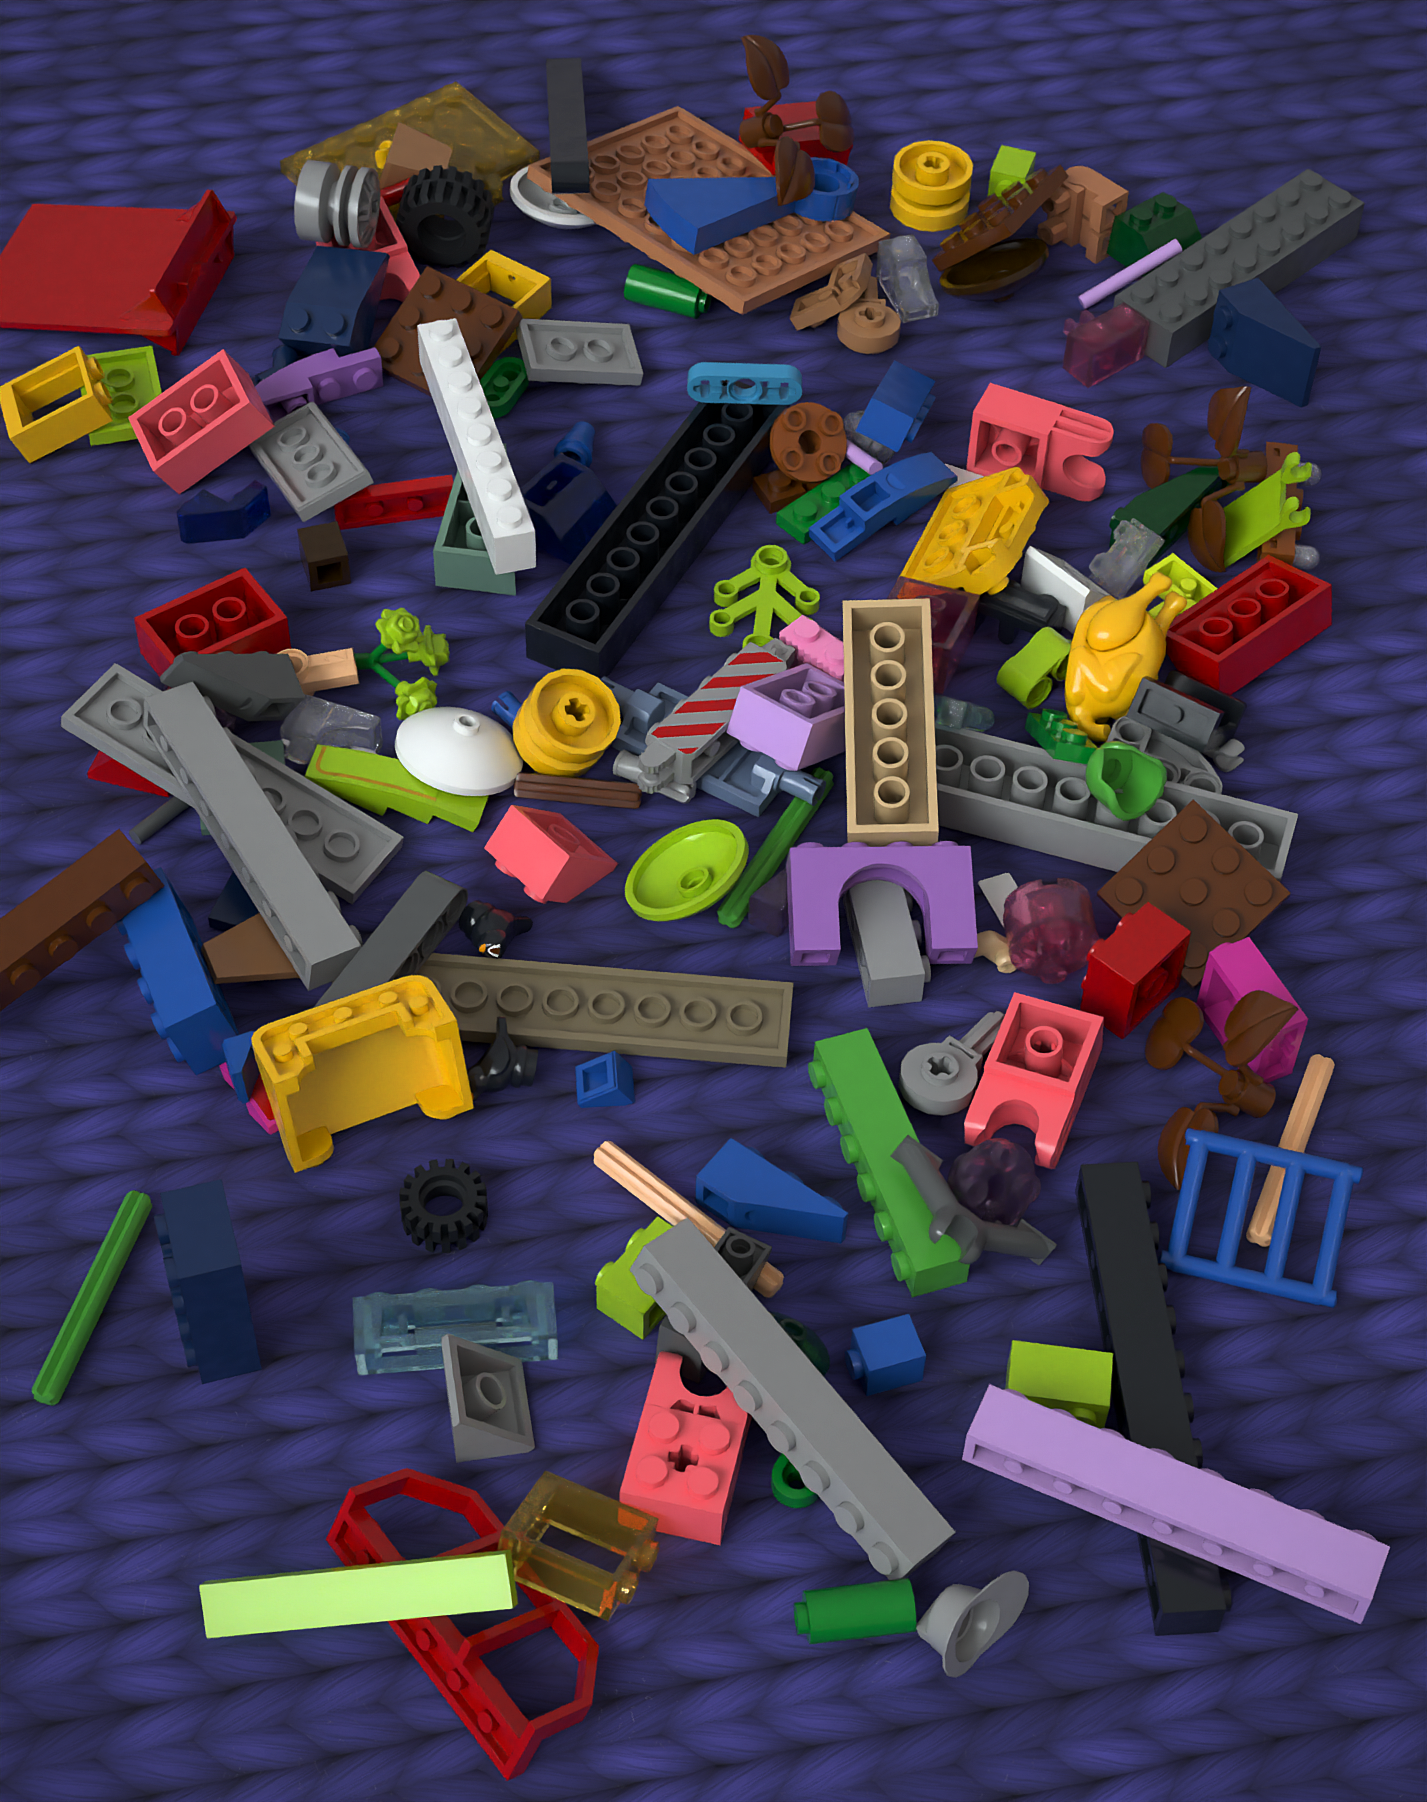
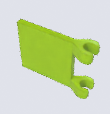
M1292 452L1287 455L1279 471L1223 508L1226 518L1225 568L1284 529L1301 527L1310 521L1311 508L1305 507L1302 511H1296L1299 507V499L1297 497H1290L1286 500V484L1302 482L1311 476L1312 464L1310 462H1307L1304 466L1297 467L1300 463V454L1298 452Z

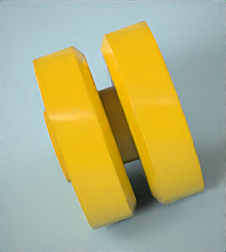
M927 140L914 142L902 148L895 156L893 165L890 209L894 217L905 226L920 231H943L959 225L968 214L973 163L969 155L959 147L941 141Z
M563 668L545 675L534 686L528 698L523 702L512 725L513 741L521 758L536 772L547 775L578 777L586 774L615 740L621 724L620 707L612 691L598 677L583 670Z

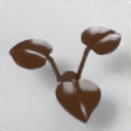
M745 35L741 37L745 48L746 66L750 83L759 97L769 101L761 108L754 110V117L741 122L739 127L740 138L743 144L750 149L765 146L776 147L775 177L778 206H783L804 199L812 193L815 186V172L810 156L807 152L800 150L799 142L794 141L788 136L778 140L779 137L786 131L819 126V137L822 145L831 152H843L849 149L854 141V129L851 126L852 119L844 99L834 91H826L821 93L816 100L818 118L783 125L778 115L767 111L781 99L780 89H784L789 85L790 76L786 58L781 49L771 40L759 35Z
M1249 386L1220 389L1213 394L1210 400L1207 427L1210 437L1216 440L1215 449L1222 456L1220 459L1170 456L1173 437L1170 430L1162 423L1148 424L1142 433V446L1144 449L1141 453V471L1145 483L1150 488H1155L1168 482L1170 464L1218 467L1220 478L1231 484L1202 498L1201 508H1194L1191 511L1188 523V541L1191 552L1202 566L1218 573L1227 572L1224 565L1226 518L1222 506L1216 500L1234 491H1243L1245 489L1244 483H1261L1267 474V459L1262 451L1238 449L1252 389Z
M1261 990L1251 991L1238 1001L1226 1020L1224 1032L1228 1040L1223 1044L1227 1063L1233 1067H1238V1070L1228 1071L1190 1044L1199 1035L1204 1025L1202 1010L1191 999L1185 997L1172 999L1162 1010V1015L1154 1022L1145 1046V1055L1148 1063L1160 1071L1168 1070L1177 1064L1185 1051L1188 1055L1222 1077L1218 1090L1224 1102H1226H1200L1194 1111L1187 1107H1181L1170 1117L1164 1126L1158 1142V1159L1163 1174L1176 1189L1181 1190L1190 1148L1189 1145H1185V1132L1187 1128L1218 1133V1119L1214 1112H1226L1236 1117L1239 1111H1242L1254 1118H1261L1272 1108L1276 1097L1274 1086L1264 1081V1078L1254 1073L1248 1063L1263 1051L1299 1010L1295 1005Z

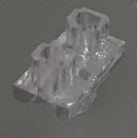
M1134 518L1130 522L1126 520L1120 522L1113 532L1114 539L1116 540L1107 553L1097 554L1089 564V569L1092 571L1089 578L1118 599H1122L1140 575L1144 576V572L1147 570L1146 566L1165 542L1163 538Z

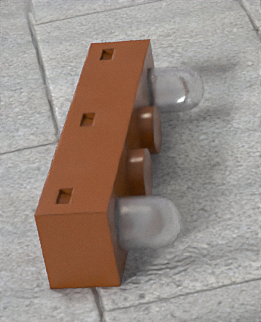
M1266 441L1264 454L1268 467L1265 479L1282 468L1287 455L1292 452H1298V445ZM1300 462L1297 467L1304 466L1307 462ZM1311 463L1312 472L1307 480L1286 484V500L1290 497H1297L1299 499V507L1296 511H1301L1303 502V489H1298L1297 485L1315 486L1322 478L1320 467L1314 463ZM1301 526L1284 529L1258 546L1256 563L1270 555L1298 569L1311 570L1319 564L1320 553L1313 546L1295 544V540H1300Z

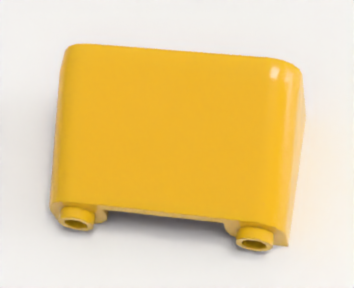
M421 975L401 977L268 1023L256 1030L251 1038L256 1062L285 1152L295 1173L307 1168L317 1167L332 1155L334 1145L331 1134L417 1103L422 1112L427 1116L440 1120L450 1119L457 1114L474 1109L457 1019L434 983L429 978Z

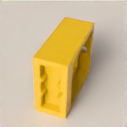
M489 250L456 279L484 294L491 290L516 302L512 307L519 310L523 317L522 319H540L552 308L551 278L493 250ZM516 329L499 354L517 339Z
M80 346L0 386V405L9 439L29 464L113 421L108 406L113 402L112 397L101 381L105 378L104 371L94 356L88 358ZM85 385L86 395L36 421L33 420L32 412Z

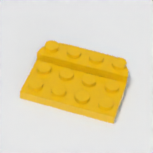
M1020 467L1009 468L946 489L890 593L894 599H928L932 595L945 591L954 592L963 587L970 598L977 597L986 591L990 595L1002 591L1009 582L1007 575L1022 557V551L1030 535L1035 531L1036 523L1043 509L1049 503L1048 497L1034 478L1024 474Z

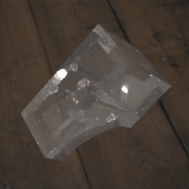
M914 234L879 241L876 278L902 322L906 323L938 316L939 303L931 287L927 269V256Z
M304 694L305 699L289 713L280 727L285 758L302 765H309L317 744L360 750L378 754L383 747L381 718L379 716Z

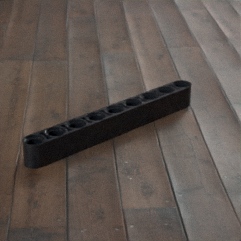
M581 57L546 58L552 195L590 193Z

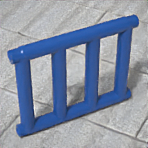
M1187 1128L1185 1132V1145H1189L1190 1148L1168 1250H1162L1158 1263L1164 1262L1166 1269L1173 1272L1334 1308L1337 1304V1291L1332 1290L1352 1188L1354 1183L1359 1184L1363 1176V1168L1346 1162L1210 1131ZM1209 1151L1237 1157L1216 1261L1187 1255ZM1257 1162L1286 1169L1264 1273L1235 1266ZM1305 1173L1334 1180L1313 1284L1283 1277Z

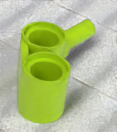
M1051 627L1042 628L1024 648L1004 663L998 672L997 684L1027 709L1038 707L1048 697L1053 686V681L1047 675L1050 674L1058 681L1066 679L1072 641L1064 638Z

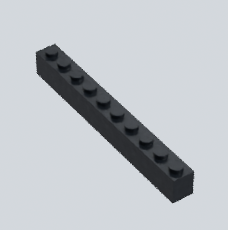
M1138 1162L1081 1165L1075 1194L1104 1352L1113 1353L1111 1393L1118 1432L1126 1440L1148 1449L1157 1448L1171 1454L1175 1460L1201 1469L1203 1466L1201 1441L1199 1438H1192L1190 1423H1193L1194 1419L1193 1400L1190 1393H1183L1181 1379L1185 1375L1184 1355L1181 1348L1175 1349L1172 1337L1176 1333L1175 1310L1173 1305H1166L1164 1292L1167 1291L1168 1287L1167 1269L1164 1262L1158 1263L1155 1251L1159 1248V1229L1156 1221H1149L1147 1211L1151 1207L1149 1181L1141 1180ZM1137 1532L1155 1636L1218 1632L1225 1612H1230L1231 1610L1230 1586L1227 1579L1220 1580L1218 1565Z

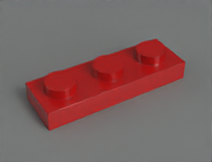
M452 474L369 485L333 505L335 521H337L340 530L442 517L444 516L454 483Z

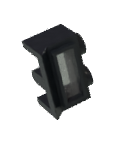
M1009 579L1007 586L1002 591L993 595L988 594L986 591L976 599H971L967 632L975 634L986 617L990 616L1000 621L998 639L1007 645L1014 641L1019 629L1035 635L1042 628L1051 627L1060 634L1063 629L1066 606L1060 604L1055 597L1049 594L1039 596L1022 589L1019 583Z

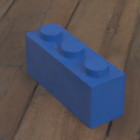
M894 360L873 394L855 431L896 452L900 450L904 441L912 444L936 396L930 394L935 380Z

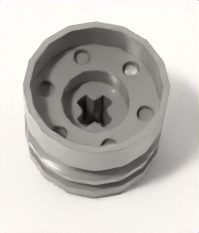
M307 160L299 175L295 194L294 216L296 232L301 240L329 243L335 234V239L339 245L349 246L352 243L353 247L367 248L372 242L379 217L380 183L376 170L367 167H361L358 170L357 166L346 165L340 173L337 163Z

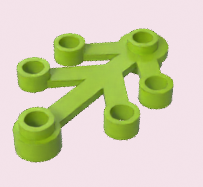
M765 545L760 547L752 557L751 568L729 580H721L715 584L714 602L718 606L727 608L715 610L710 614L709 630L718 637L729 636L734 630L735 622L756 611L753 634L745 637L742 649L750 642L762 647L773 640L770 636L773 612L789 625L802 614H815L819 610L820 594L817 590L808 588L790 572L791 560L783 548L776 545ZM760 582L759 590L738 601V592ZM777 583L795 597V608L776 592Z

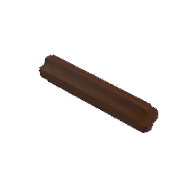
M526 772L517 773L514 781V795L518 798L638 809L642 800V789H639L637 783Z

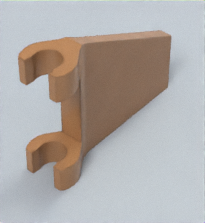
M260 913L203 943L201 948L215 984L300 978Z

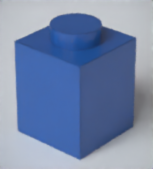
M906 1314L852 1329L850 1350L845 1351V1361L852 1380L859 1379L865 1395L869 1396L922 1381L926 1354L910 1315Z

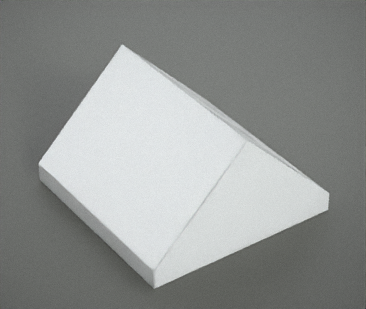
M1029 546L1025 552L1021 579L1022 589L1039 596L1049 594L1055 597L1060 604L1066 606L1063 627L1074 634L1076 624L1083 611L1104 596L1110 594L1058 557L1032 546Z

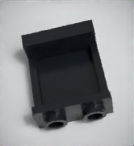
M1177 670L1169 672L1165 683L1149 676L1143 677L1126 717L1204 753L1220 747L1233 739L1247 705L1237 698Z

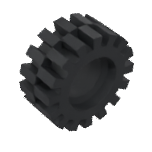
M437 1159L429 1161L430 1170L426 1171L422 1165L414 1168L415 1178L408 1174L404 1179V1188H400L399 1203L403 1229L407 1236L411 1234L412 1242L417 1246L425 1240V1249L427 1251L434 1252L436 1244L442 1246V1253H451L450 1244L454 1243L457 1244L460 1251L467 1248L466 1237L475 1242L480 1237L479 1229L484 1231L486 1228L488 1217L485 1182L481 1183V1175L476 1170L470 1174V1166L464 1162L456 1169L454 1159H446L445 1167H438ZM440 1196L456 1197L463 1203L459 1211L446 1216L431 1214L427 1212L425 1206L430 1200Z

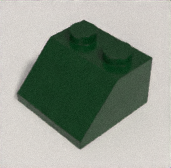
M1162 192L1115 216L1106 254L1128 267L1174 239L1179 242L1182 251L1201 240L1202 236L1191 209L1178 202L1175 197ZM1158 267L1154 268L1153 270L1149 271L1148 273L1144 274V275L1141 276V277L1143 278L1144 276H1146V275L1149 274L1150 272L1154 271V270L1157 269Z

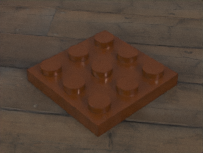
M1061 164L1047 172L1044 167L1040 168L1025 180L1026 183L1021 184L1018 180L1008 186L1001 193L1002 196L997 197L994 193L980 202L977 206L980 211L969 215L958 225L961 229L959 233L958 231L952 233L939 244L942 250L932 259L939 272L1012 236L1069 177Z
M427 266L374 347H376L381 356L383 373L432 397L419 360L417 325L456 318L480 382L523 317L519 310Z
M1194 799L1097 892V896L1120 919L1129 912L1135 914L1144 904L1149 902L1191 931L1181 979L1192 990L1202 982L1210 951H1213L1223 943H1234L1247 938L1291 894Z

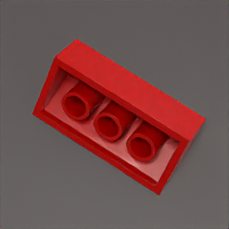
M1267 555L1175 617L1166 634V653L1179 672L1228 695H1232L1332 625V584Z

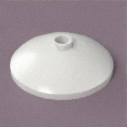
M528 167L521 169L513 176L510 183V196L518 208L527 216L545 225L560 229H578L597 225L591 218L569 207L567 203L544 191L539 185L527 178Z
M458 707L429 708L408 717L402 722L397 731L395 751L402 765L417 779L448 793L464 796H487L502 792L514 784L517 773L521 772L523 767V759L514 744L513 736L510 732L490 717L472 710Z

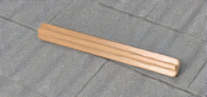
M1315 1054L1310 1058L1278 1147L1304 1153L1335 1066L1331 1058H1324L1320 1054ZM1272 1165L1270 1167L1246 1234L1248 1241L1251 1243H1257L1262 1247L1270 1245L1285 1168Z
M605 1141L595 1150L593 1155L596 1166L673 1226L688 1217L713 1247L716 1246L726 1232V1229L613 1142ZM766 1262L753 1288L764 1297L770 1298L782 1287L783 1273Z

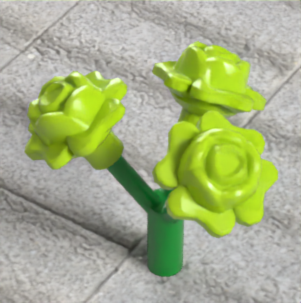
M401 607L397 610L384 609L381 613L382 618L378 619L375 623L381 633V644L371 653H354L357 670L372 669L395 688V694L399 696L396 699L398 706L396 717L399 720H406L415 713L435 708L437 704V697L435 695L437 684L432 680L429 681L426 677H421L412 684H409L407 681H400L383 667V663L408 659L409 663L422 661L426 667H429L433 676H438L440 666L449 662V644L445 640L446 634H434L430 625H426L422 633L419 619L405 608ZM387 649L393 650V653L383 654Z

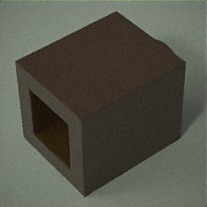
M337 521L297 529L300 558L311 592L351 584L348 552Z

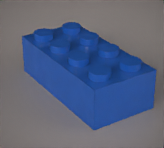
M159 867L153 871L164 884V887L115 924L122 936L128 934L127 939L129 943L124 944V949L134 969L141 968L142 977L137 979V983L147 1003H153L156 1012L150 1014L159 1036L162 1040L167 1039L176 1061L180 1063L186 1060L194 1074L198 1075L225 1062L222 1048L223 1040L240 1035L221 986L214 983L201 952L203 942L194 919L162 867Z

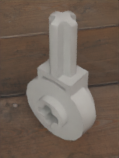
M1000 1011L995 1013L988 1012L959 1041L949 1035L942 1043L923 1044L910 1050L901 1062L899 1074V1089L903 1098L914 1108L934 1115L943 1116L958 1113L967 1107L975 1095L977 1077L980 1075L983 1056L992 1048L1005 1014Z

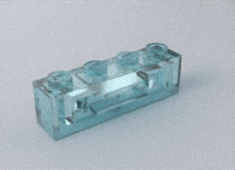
M527 1280L516 1285L494 1287L477 1284L466 1289L443 1291L426 1288L416 1293L391 1295L385 1292H376L366 1297L353 1298L354 1351L358 1375L443 1369L441 1338L447 1333L522 1359V1362L558 1359L553 1282L539 1283ZM503 1322V1327H496V1323ZM414 1329V1334H409L408 1330ZM531 1342V1345L498 1348V1343ZM416 1350L417 1355L383 1357L385 1352Z

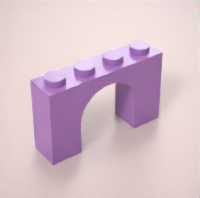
M899 841L890 843L886 847H869L868 844L863 842H850L842 847H824L820 843L808 842L789 849L786 872L791 966L837 964L841 951L838 902L850 888L871 880L895 883L906 889L916 899L923 914L925 949L930 964L972 963L978 949L971 846H958L953 841H940L931 846H913L910 842Z

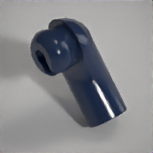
M284 344L275 348L272 352V368L255 375L256 384L278 370L298 361L295 349Z

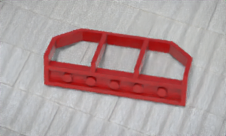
M404 1468L351 1487L326 1538L328 1544L345 1566L406 1560L383 1533L378 1522L364 1508L399 1494L463 1514L481 1537L434 1557L503 1550L511 1551L515 1582L536 1609L467 1638L459 1632L447 1615L391 1620L387 1622L504 1778L509 1781L523 1774L543 1739L582 1722L593 1701L599 1645L476 1490L410 1468ZM551 1626L579 1662L574 1701L530 1721L521 1713L503 1689L500 1681L492 1675L479 1656Z

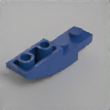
M932 452L918 454L898 461L870 475L839 496V506L809 527V537L836 562L891 520L896 525L900 524L957 482V476Z

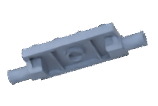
M605 676L602 677L600 680L612 691L620 707V713L623 716V722L619 727L615 740L612 742V747L619 751L627 750L636 756L641 755V752L643 753L647 748L645 739L649 729L656 722L661 723L673 712L677 703L682 699H687L688 696L660 683H657L649 693L640 689L634 692ZM739 741L695 782L697 783L696 788L759 818L775 796L782 791L815 806L824 794L826 781L801 770L790 771L781 768L775 763L776 759L763 752L746 749Z

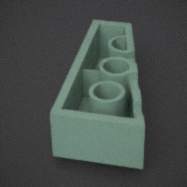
M503 443L504 449L507 454L506 443ZM457 470L433 549L436 586L516 596L515 571L498 575L494 572L460 473Z

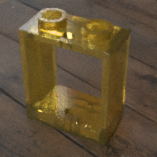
M545 1470L501 1531L497 1551H511L515 1581L609 1621L620 1603L628 1605L632 1600L639 1584L640 1571L648 1573L655 1563L660 1549V1543L654 1541L659 1518ZM552 1525L624 1556V1559L615 1573L612 1574L539 1542L548 1527Z

